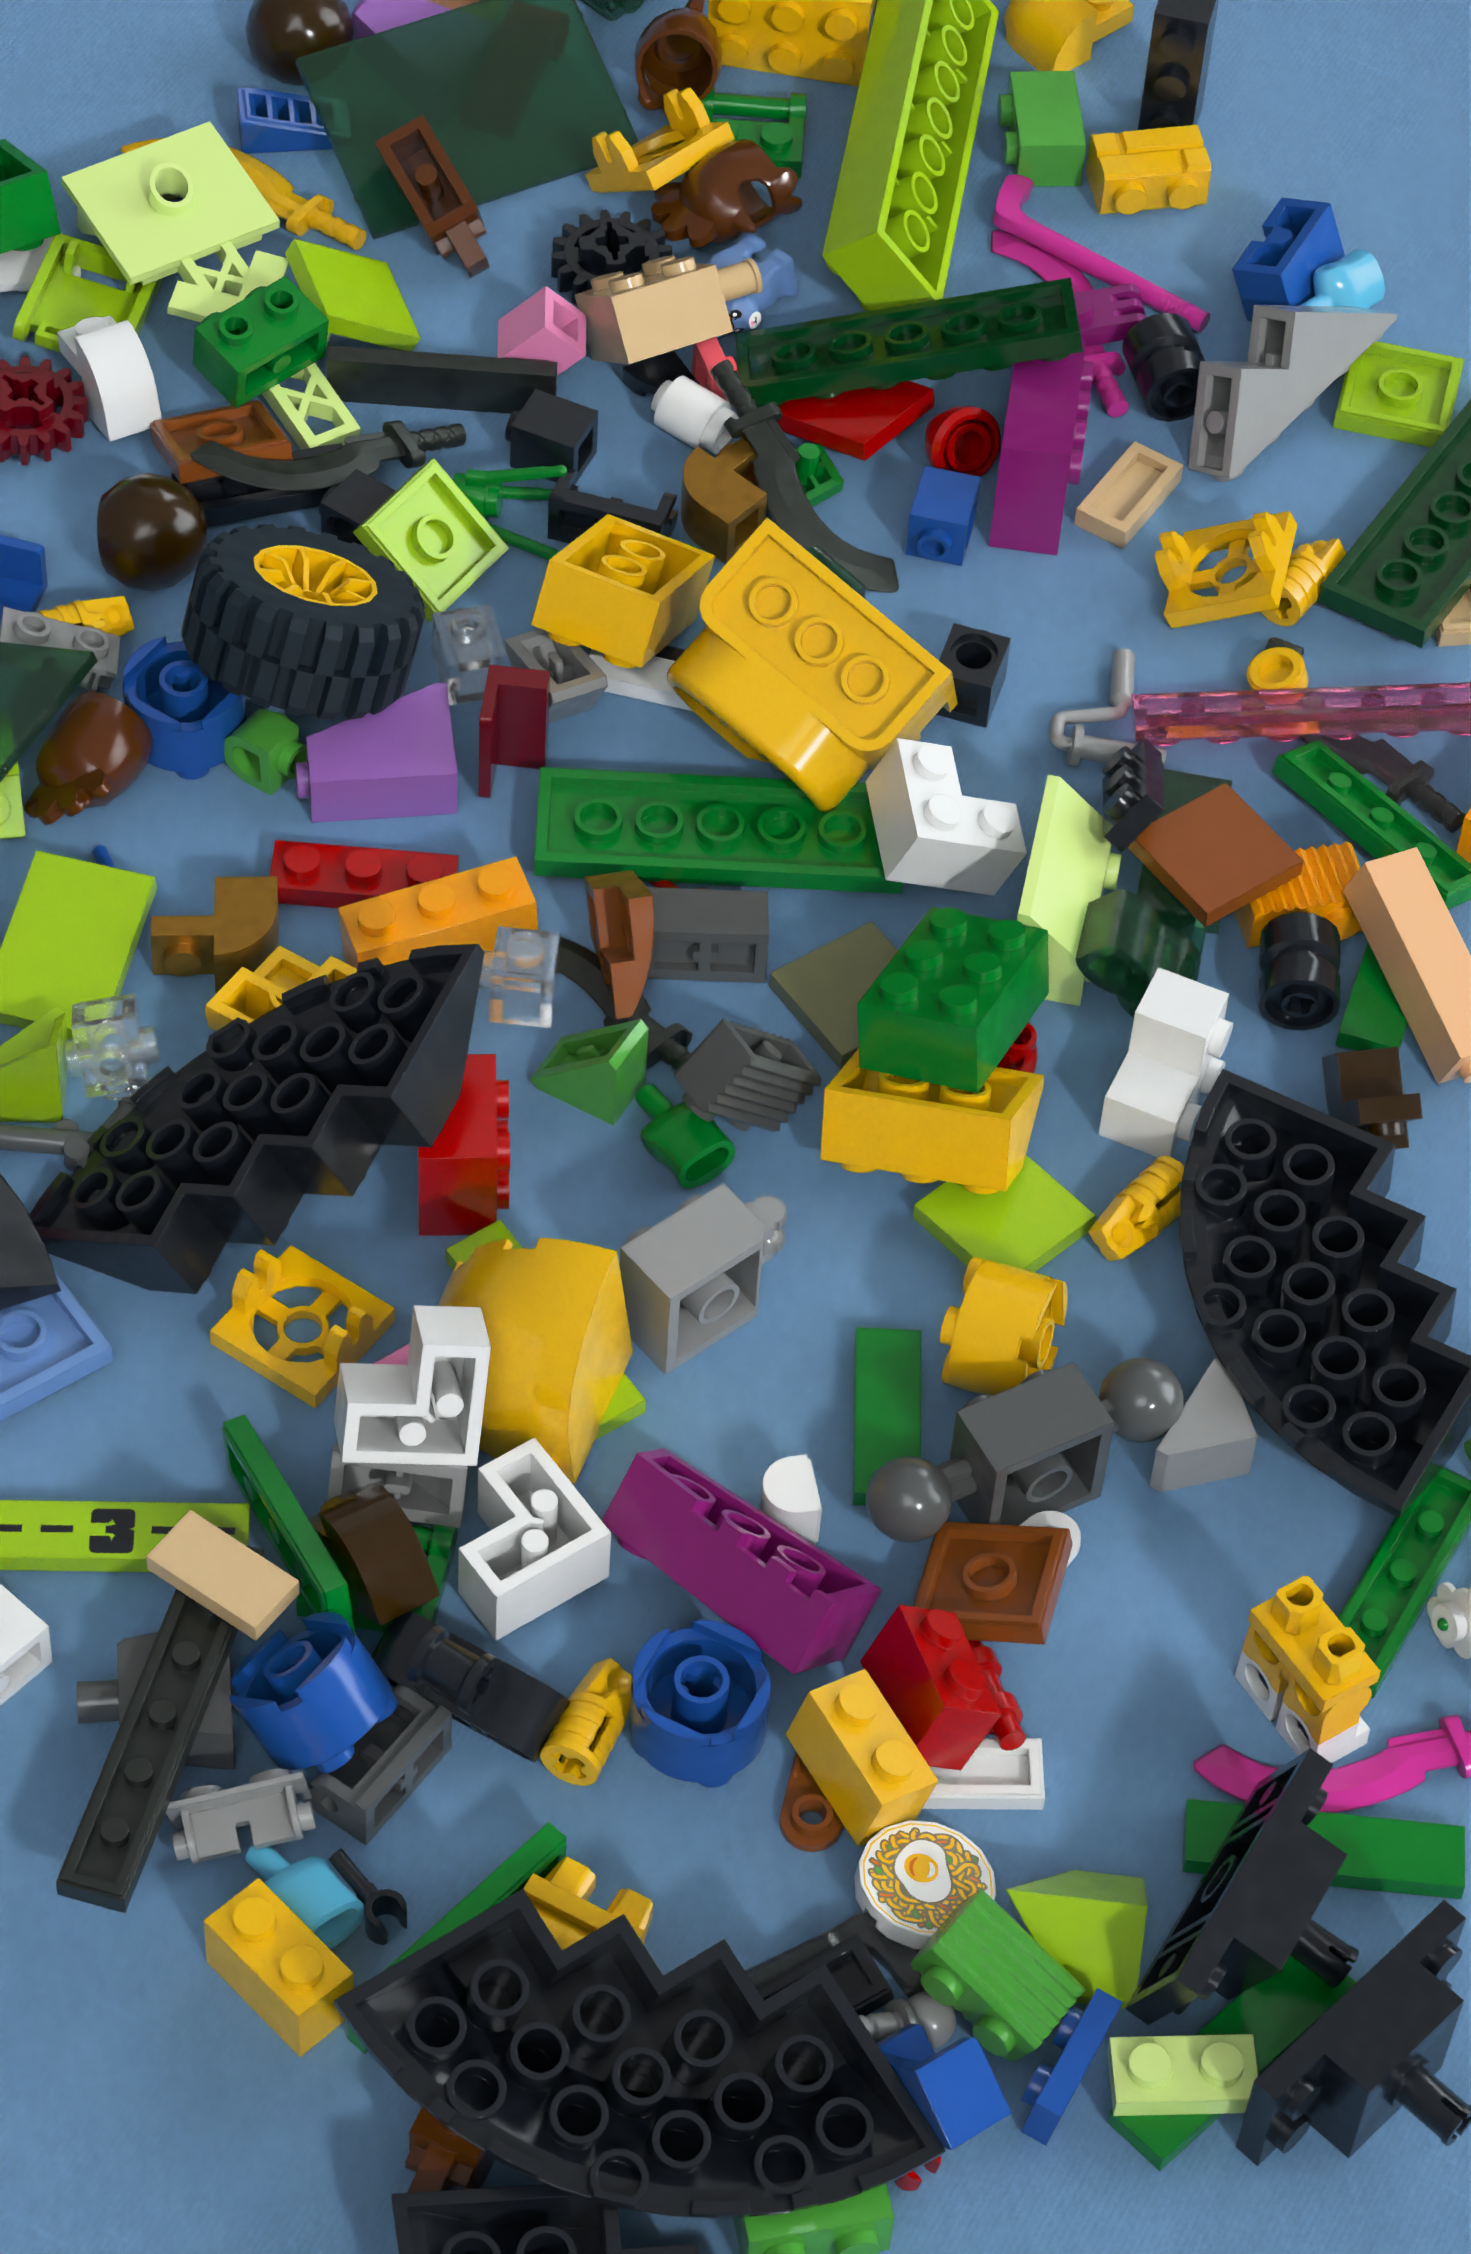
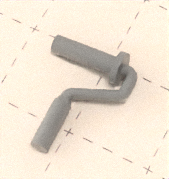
M1121 648L1112 654L1110 704L1112 707L1061 711L1052 716L1049 729L1050 741L1059 750L1068 752V766L1077 767L1080 758L1107 763L1122 747L1128 746L1132 750L1137 745L1130 742L1084 735V725H1078L1080 723L1118 720L1127 714L1128 709L1133 704L1135 654L1133 651ZM1075 724L1071 737L1065 736V725ZM1156 747L1162 753L1163 770L1166 761V749Z

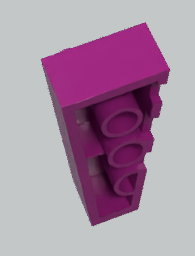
M1081 338L1083 352L1069 354L1064 359L1051 362L1037 359L1014 363L988 547L1049 555L1058 554L1067 484L1079 485L1095 365V362L1084 361L1086 339Z
M665 1448L639 1452L635 1455L601 1520L610 1531L618 1536L617 1542L622 1548L633 1555L649 1560L731 1626L748 1635L759 1648L793 1674L845 1659L883 1590Z

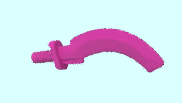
M998 229L992 231L991 252L1026 265L1038 273L1045 281L1071 277L1073 293L1094 290L1088 279L1078 268L1013 234ZM1102 344L1085 347L1084 361L1095 362L1092 383L1097 394L1100 395L1103 405L1106 406L1105 409L1110 417L1122 416L1128 411L1129 404L1113 376H1121L1126 370V364L1118 352H1105Z
M1457 1714L1439 1718V1729L1391 1737L1387 1740L1388 1748L1366 1759L1331 1769L1321 1786L1322 1789L1328 1792V1796L1319 1812L1336 1813L1350 1811L1391 1799L1424 1782L1425 1773L1432 1770L1456 1766L1462 1778H1470L1471 1730L1465 1732L1460 1717ZM1225 1744L1219 1745L1193 1763L1194 1770L1218 1789L1244 1802H1247L1259 1781L1279 1769L1250 1759Z

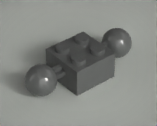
M1137 1357L1117 1364L1108 1372L1101 1384L1099 1397L1096 1396L1074 1362L1053 1371H1037L1025 1378L1020 1385L994 1396L990 1394L980 1395L969 1401L961 1410L956 1411L949 1461L936 1466L921 1457L901 1456L887 1461L875 1471L866 1490L868 1515L875 1527L885 1536L896 1541L912 1543L925 1540L937 1533L947 1521L952 1502L954 1501L957 1502L970 1523L1018 1526L1038 1512L1058 1511L1063 1513L1101 1496L1112 1434L1115 1433L1125 1440L1139 1443L1151 1442L1165 1436L1170 1427L1178 1421L1183 1411L1184 1395L1180 1381L1174 1372L1160 1361L1146 1357Z

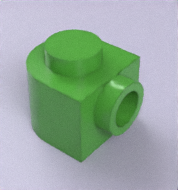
M267 709L256 710L224 740V759L231 770L240 779L270 796L287 780L296 777L295 762H307L306 745L299 742V725L279 712Z

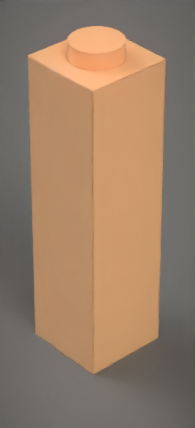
M1417 847L1365 862L1343 889V892L1437 1084L1460 1077L1464 1083H1471V955Z

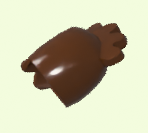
M689 0L684 8L671 9L656 16L644 28L635 50V71L639 85L638 100L645 109L650 111L659 109L667 117L664 110L663 94L677 88L680 92L685 88L691 87L700 101H702L714 88L721 74L723 49L716 28L703 14L705 0Z
M749 139L733 141L700 160L686 173L681 183L670 182L655 190L654 195L657 202L651 206L652 218L658 224H662V230L666 233L665 239L671 241L689 239L690 246L703 247L710 242L722 245L748 233H755L758 228L781 215L792 214L802 207V199L791 195L798 182V177L791 168L776 167L764 150L754 141ZM752 181H759L766 186L771 197L772 207L768 206L760 198L751 184Z
M94 691L80 693L57 719L38 753L36 773L40 784L27 800L24 806L25 812L31 818H39L43 824L49 825L57 821L64 814L72 817L87 808L106 806L117 798L139 777L146 767L152 752L153 739L143 719L123 702L107 694Z

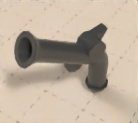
M124 1097L118 1101V1107L104 1122V1127L109 1129L136 1107L129 1099L130 1097ZM69 1119L58 1121L53 1129L0 1124V1150L64 1155V1165L66 1168L75 1171L78 1166L85 1167L88 1155L93 1150L87 1140L95 1131H79L77 1123Z

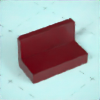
M489 664L479 718L478 797L491 798L497 765L532 769L545 767L548 754L550 671Z

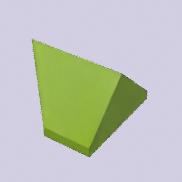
M57 1005L0 1046V1122L57 1123L64 1119L69 1047L66 1014Z
M1072 1870L1005 1889L1032 1938L1085 1988V1992L1077 1999L1076 2003L1089 2004L1098 1988L1122 2001L1123 2003L1120 2008H1126L1138 1988L1148 1907L1144 1878Z

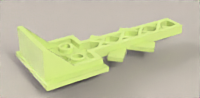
M210 121L61 177V185L77 207V227L82 234L98 237L130 285L138 282L146 285L177 272L179 273L184 282L177 281L168 304L167 314L201 323L208 315L214 312L221 313L244 300L255 288L260 286L266 287L287 274L289 268L287 258L256 250L250 267H248L238 253L237 249L262 240V234L278 229L280 227V220ZM177 197L183 198L180 202L169 201ZM215 253L223 266L219 272L197 266L194 261ZM331 333L327 334V345L331 337ZM316 363L291 376V378L302 380L306 383L305 393L281 387L279 384L262 393L300 450L342 443V446H344L346 437L360 435V426ZM308 416H313L333 422L336 428L315 436L306 422Z

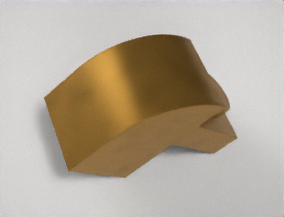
M745 435L735 443L725 445L719 451L716 458L701 448L696 447L688 456L683 468L681 522L683 528L698 546L708 553L716 555L715 557L724 564L732 558L766 517L767 493L758 487L753 468V461L757 459V454Z
M277 876L215 877L214 915L151 916L153 975L191 976L194 974H215V993H217L241 967L254 972L279 946Z

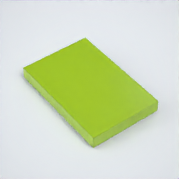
M36 850L0 948V1023L24 1029L57 1005L66 1014L68 1039L102 1046L157 890L156 877Z

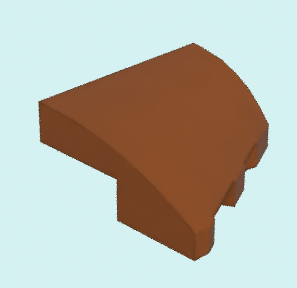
M633 870L584 877L590 935L595 953L599 959L605 985L611 984L614 1017L616 1019L629 1018L633 1016L638 1006L651 963L654 938L653 895Z

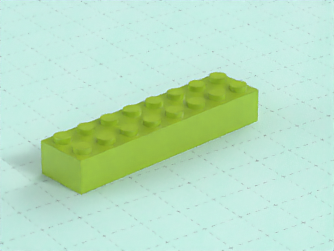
M990 0L877 1L822 257L830 271L841 277L855 293L860 305L866 311L943 299L999 15L998 9Z

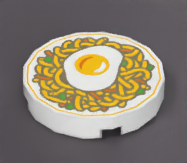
M908 1820L885 1827L867 1842L854 1874L855 1896L863 1913L865 1908H867L869 1914L877 1920L875 1927L888 1939L913 1949L921 1950L955 1908L971 1895L983 1889L993 1900L996 1896L994 1871L983 1851L961 1832L937 1822Z

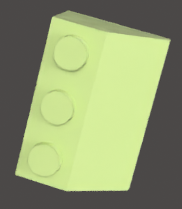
M1053 775L1047 776L1017 921L1026 926L1048 930L1049 994L1044 1000L1080 1006L1085 982L1097 984L1104 947L1093 945L1094 935L1107 936L1113 900L1102 899L1104 889L1116 891L1122 854L1111 853L1112 844L1104 837L1103 817L1061 777Z

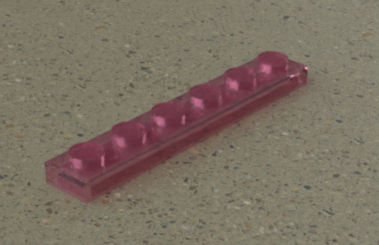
M1471 682L1131 694V718L1135 742H1140L1143 738H1146L1155 746H1171L1177 744L1180 740L1206 739L1216 744H1230L1238 741L1240 738L1266 737L1272 741L1289 742L1298 739L1300 736L1326 735L1332 739L1348 740L1359 736V734L1386 733L1393 737L1407 738L1423 731H1446L1453 735L1465 736L1471 735Z

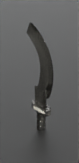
M1276 637L1269 639L1265 648L1267 650L1274 647H1286L1298 652L1302 658L1304 655L1303 647ZM1308 688L1296 701L1288 705L1273 707L1286 726L1303 742L1308 744L1315 740H1320L1360 774L1371 773L1389 787L1386 795L1400 807L1401 803L1408 798L1413 803H1417L1418 807L1427 814H1431V817L1439 824L1442 823L1443 827L1449 832L1454 833L1462 827L1466 814L1452 802H1448L1438 791L1435 792L1434 788L1428 784L1434 775V769L1425 761L1419 760L1413 765L1384 739H1379L1375 742L1370 741L1347 729L1321 709Z

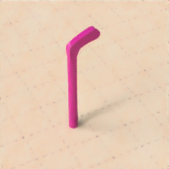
M1022 175L1006 176L999 190L992 216L993 224L996 227L1035 245L1112 287L1134 284L1139 288L1142 303L1161 313L1181 315L1188 320L1191 328L1199 333L1204 330L1210 319L1209 312L1029 218L1020 208L1030 197L1034 184L1033 181Z

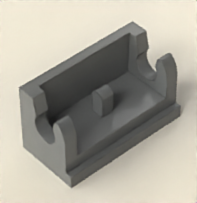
M646 887L653 895L654 938L647 979L765 983L769 944L767 891Z
M396 1685L392 1690L398 1699L395 1711L385 1720L374 1724L353 1745L355 1748L354 1754L346 1764L335 1771L329 1772V1774L319 1772L310 1782L313 1786L310 1789L312 1798L305 1800V1802L311 1801L315 1812L366 1846L452 1748V1712L441 1705L437 1707L403 1685Z

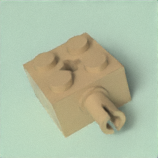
M671 255L643 263L644 273L638 272L624 275L623 271L593 278L590 280L591 290L574 295L578 309L587 315L586 339L592 360L632 364L733 332L726 302L750 294L761 293L763 282L760 270L752 258L717 269L716 265L695 264L694 256L675 260V256Z

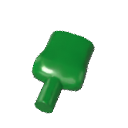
M647 1084L637 1092L635 1101L652 1119L641 1130L640 1139L647 1152L657 1162L667 1168L684 1188H695L709 1182L731 1164L735 1157L734 1143L718 1127L714 1119L711 1122L703 1120L685 1102L673 1106L653 1084Z

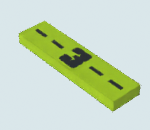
M0 1500V1570L151 1572L147 1569L146 1556L190 1510L242 1544L249 1546L250 1503Z

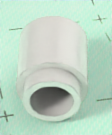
M684 375L679 376L673 382L670 380L665 381L655 393L651 403V409L655 411L654 424L694 449L699 447L704 451L707 449L714 454H718L732 440V437L724 427V423L728 418L738 419V416L731 410L729 402Z

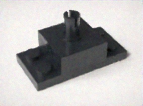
M1310 1748L1256 1784L1125 2009L1147 2025H1150L1171 2012L1180 2015L1192 2000L1199 1997L1204 2001L1214 1991L1225 1999L1230 2000L1280 1972L1289 1956L1326 1981V1984L1331 1988L1337 1987L1352 1969L1347 1962H1356L1359 1950L1354 1946H1349L1311 1919L1347 1856L1346 1853L1307 1826L1318 1814L1327 1799L1328 1792L1322 1789L1321 1786L1333 1767L1331 1762Z
M1443 1900L1254 2080L1236 2145L1239 2151L1258 2166L1276 2148L1283 2154L1291 2150L1311 2125L1349 2159L1402 2106L1435 2133L1446 2146L1456 2141L1457 2136L1454 2134L1455 2132L1460 2136L1471 2124V2105L1463 2101L1434 2075L1442 2068L1464 2002L1461 1997L1451 1990L1452 1985L1446 1978L1463 1953V1950L1457 1945L1466 1917L1447 1901Z

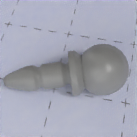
M927 1992L917 1993L907 2001L904 1999L891 2000L887 2004L885 2012L868 2014L866 2017L858 2015L875 2042H879L906 2025L914 2023L924 2028L932 2048L935 2049L948 2042L956 2027L954 2008L940 2004Z

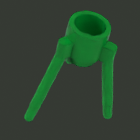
M563 465L492 471L467 469L466 473L456 472L453 481L484 519L488 521L489 517H500L503 499L549 500L551 491L554 490L537 487L503 486L502 483L563 477L567 474V468ZM489 523L506 544L547 560L560 552L552 547Z

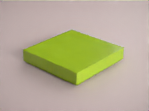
M298 239L292 241L285 252L286 258L301 292L329 319L328 333L395 350L413 351L421 338L387 262Z
M1379 341L1371 344L1350 365L1345 373L1333 428L1432 448L1451 423L1465 359Z
M434 458L418 469L353 531L371 554L384 556L394 563L395 570L404 571L412 579L414 587H418L425 606V619L428 622L438 618L509 549Z
M1027 1155L1025 1156L1023 1168L1006 1192L998 1191L992 1194H978L966 1190L963 1184L944 1182L914 1204L913 1218L966 1266H968V1263L974 1256L1032 1272L1039 1270L1089 1233L1096 1217L1094 1213Z

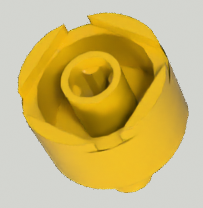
M973 1256L968 1263L964 1275L962 1290L965 1295L961 1307L951 1305L943 1319L940 1343L951 1346L944 1361L941 1379L943 1383L950 1384L953 1387L982 1395L990 1394L994 1396L1020 1385L1025 1378L1037 1371H1052L1059 1348L1051 1345L1055 1324L1064 1327L1068 1290L1067 1284L1064 1281Z

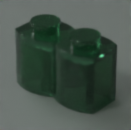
M1120 888L1088 903L1075 958L1076 964L1089 981L1099 988L1117 995L1120 1005L1131 1017L1134 1018L1135 1011L1158 967L1197 981L1202 960L1198 949L1185 935L1169 926L1161 924L1158 914L1145 900L1130 891Z

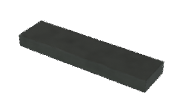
M328 346L326 359L327 380L342 402L511 414L515 408L522 409L535 389L557 396L558 362Z

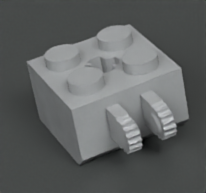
M722 1183L703 1196L700 1194L691 1196L678 1207L674 1214L652 1228L643 1227L637 1230L620 1247L619 1267L631 1339L665 1375L757 1316L761 1267L772 1259L773 1254L778 1255V1251H782L785 1242L784 1229H781V1227H784L785 1221H787V1206L783 1205V1200L777 1199V1196L772 1197L770 1194L768 1196L761 1195L759 1198L755 1197L754 1202L749 1201L744 1204Z

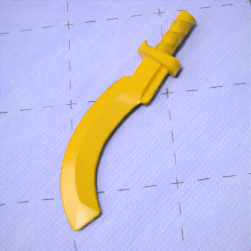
M164 138L143 140L123 145L121 151L124 154ZM229 147L276 216L286 220L285 227L287 231L297 236H302L312 228L329 238H334L335 241L343 245L344 243L347 244V247L355 251L364 245L367 236L364 229L351 223L348 224L337 216H332L334 201L332 199L317 194L310 200H307L293 193V185L279 172L257 158Z

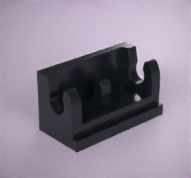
M567 468L565 476L559 477L554 490L551 491L549 496L548 539L568 544L607 514L671 538L677 524L678 511L673 510L677 499L676 494L665 492L657 510L624 503L623 499L615 497L608 499L578 491V486L572 485L577 470Z

